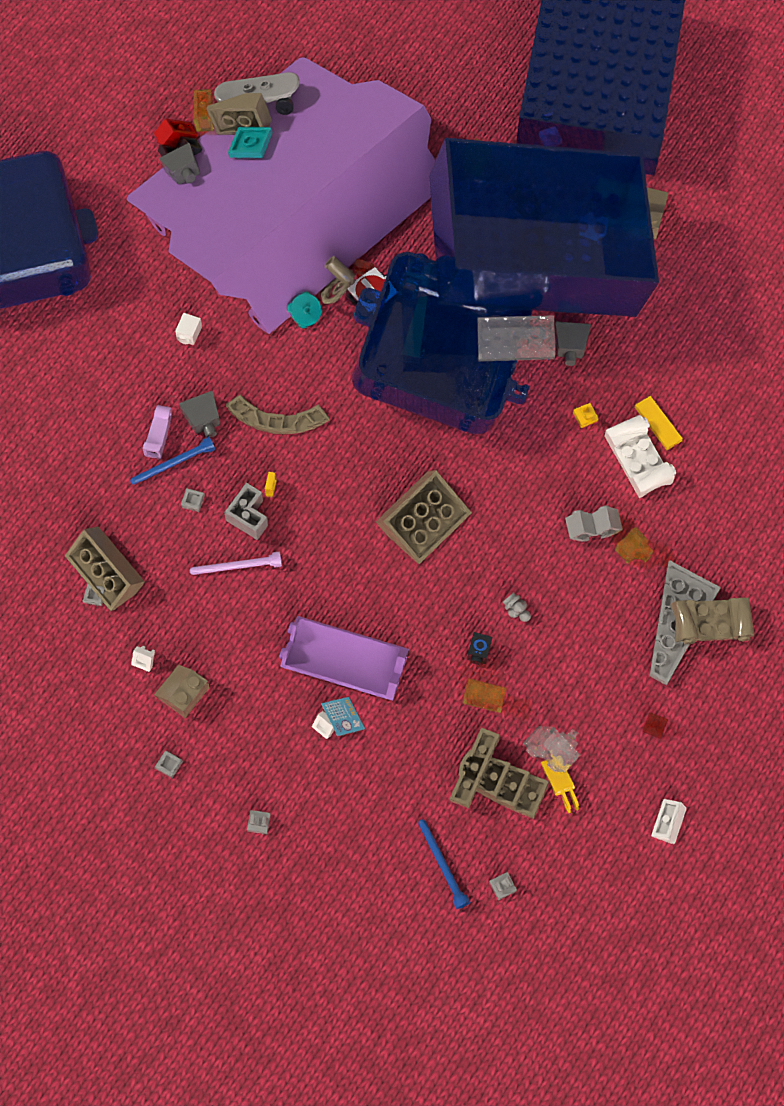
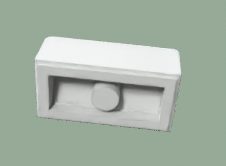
M663 799L651 835L652 837L675 844L686 812V807L682 802Z

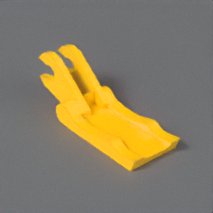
M560 756L542 761L541 765L551 783L556 796L561 794L567 812L571 813V806L565 794L568 791L575 809L579 810V803L573 791L575 789L574 784Z

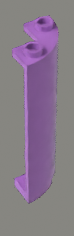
M297 616L295 622L290 623L288 633L291 634L290 640L286 648L281 649L279 659H282L281 667L393 701L409 649Z

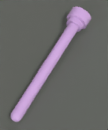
M272 552V555L264 558L190 568V574L196 575L262 565L274 566V568L282 567L280 552Z

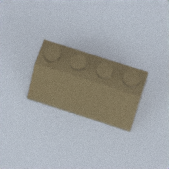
M100 527L84 529L65 554V557L92 587L93 591L102 599L110 611L115 610L133 597L145 582ZM96 586L104 587L105 592L102 594L101 590H99Z

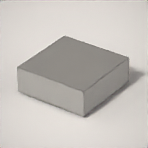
M186 488L181 507L199 512L205 493Z
M87 584L83 603L102 606V599ZM96 586L99 590H101L102 594L105 593L104 587Z
M165 750L155 769L173 778L183 761Z

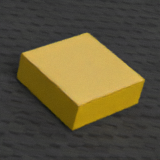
M268 472L265 485V495L268 497L274 495L277 482L276 474L273 472Z

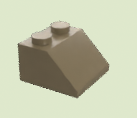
M178 665L154 696L186 718L207 692L209 684L206 679L195 671Z

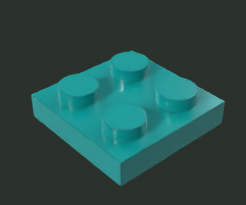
M238 127L228 151L229 157L263 158L273 134L271 127Z

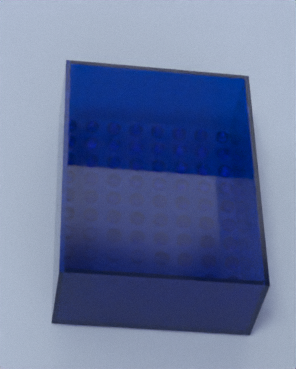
M541 0L519 115L515 153L655 175L664 138L685 0Z
M456 138L444 139L429 175L439 304L637 317L659 284L643 154Z

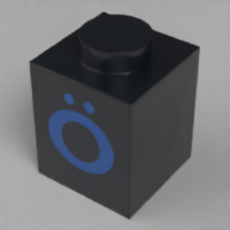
M474 632L467 660L476 665L486 664L493 637Z

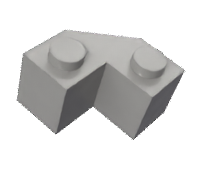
M602 506L592 514L583 512V510H577L565 518L570 539L581 542L589 541L591 536L600 535L601 538H607L623 530L618 509L609 506Z

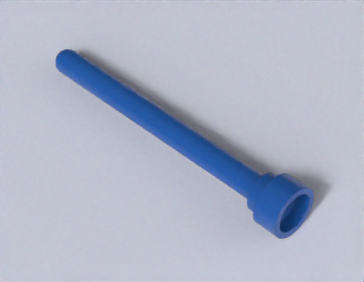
M210 437L202 440L203 442L199 446L132 477L130 482L135 485L202 452L210 453L215 451L213 442Z
M424 819L419 820L418 824L454 895L453 904L456 910L469 905L471 901L468 895L461 892L427 822Z

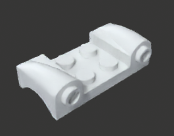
M641 415L615 425L605 432L606 440L639 498L658 487L673 484L674 475L676 474L674 466L672 464L669 465L668 462L663 463L647 435L649 422Z

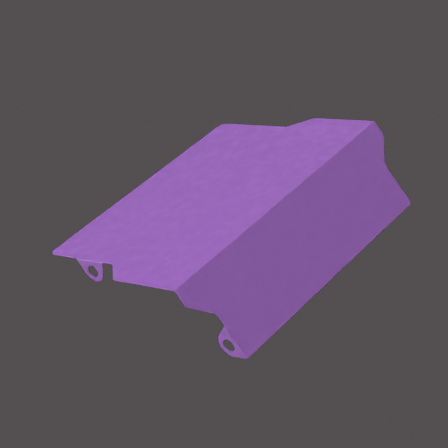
M299 58L281 72H293L300 79L299 87L291 95V100L294 104L292 113L288 115L278 113L276 111L277 100L266 103L272 118L269 127H271L273 134L263 158H230L228 151L235 135H217L213 127L197 140L202 147V152L195 155L200 174L195 176L194 182L187 183L185 181L177 184L162 168L127 197L128 202L146 214L154 228L161 235L166 236L165 227L171 231L168 251L170 254L209 280L219 295L246 299L252 307L249 310V316L259 328L268 334L291 316L287 311V305L292 303L295 297L303 292H309L315 296L336 278L324 267L329 258L335 256L348 268L448 183L427 147L431 117L424 105L380 80L351 84L307 58ZM155 223L161 228L162 232L156 227ZM253 316L257 318L260 324L254 320Z

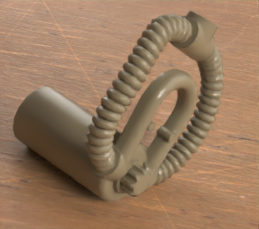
M335 256L329 258L324 266L336 277L321 293L322 301L325 304L337 302L356 281L353 271L349 270ZM335 284H337L336 287L334 288L333 292H332V294L334 295V297L328 299L329 296H330L332 287H333Z

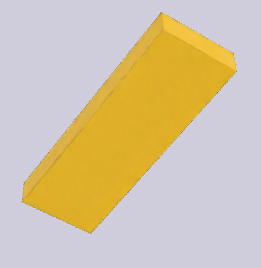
M651 396L635 405L634 408L643 418L645 417L648 420L649 428L666 450L682 442L683 438Z

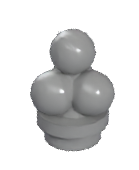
M513 592L503 601L505 609L508 610L510 617L516 618L519 616L521 621H529L531 614L526 610V601L519 600L521 597Z

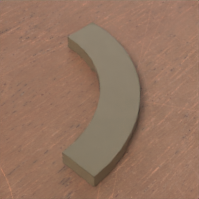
M241 394L225 404L231 414L246 425L274 434L301 433L315 429L330 421L319 405L304 412L296 413L297 415L285 416L283 414L262 412L246 401Z

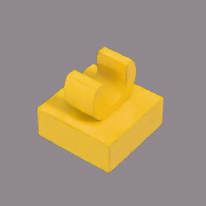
M591 403L573 410V414L581 428L598 421V416Z

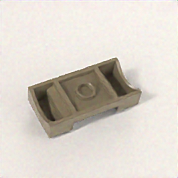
M731 598L729 600L717 601L682 600L671 603V609L676 622L675 642L693 644L695 641L739 639V641H749L750 637L754 636L749 598Z

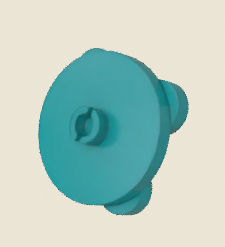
M303 292L295 297L292 303L287 305L288 313L291 314L293 320L302 329L315 324L322 315L320 302L309 292Z

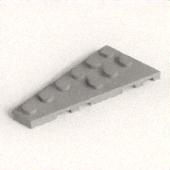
M670 560L667 566L649 675L665 685L668 684L689 644H684V642H675L676 622L671 609V603L682 600L714 601L721 588Z

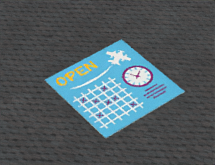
M349 697L321 703L337 736L365 729Z

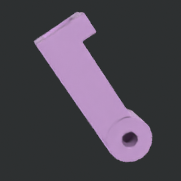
M157 405L147 440L143 445L144 456L157 459L162 458L171 424V407Z

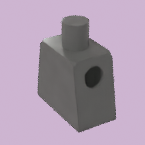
M189 143L159 158L165 172L177 184L185 181L192 183L195 181V176L200 174L196 157Z
M556 321L554 334L557 356L565 357L566 365L573 366L576 364V358H583L591 324Z
M213 391L179 403L182 415L196 434L204 432L206 438L216 436L217 432L214 427L220 425Z

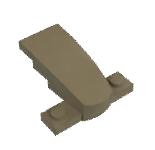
M481 728L472 749L469 750L461 761L459 779L451 794L450 801L469 808L475 793L478 792L502 806L534 819L548 788L549 781L531 775L529 771L511 766L509 762L492 758L500 735Z

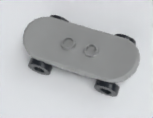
M286 72L226 81L215 88L214 97L217 102H221L244 93H262L265 103L277 100L276 111L282 115H288L293 111L294 104L291 100V95L299 87L300 79L297 74Z

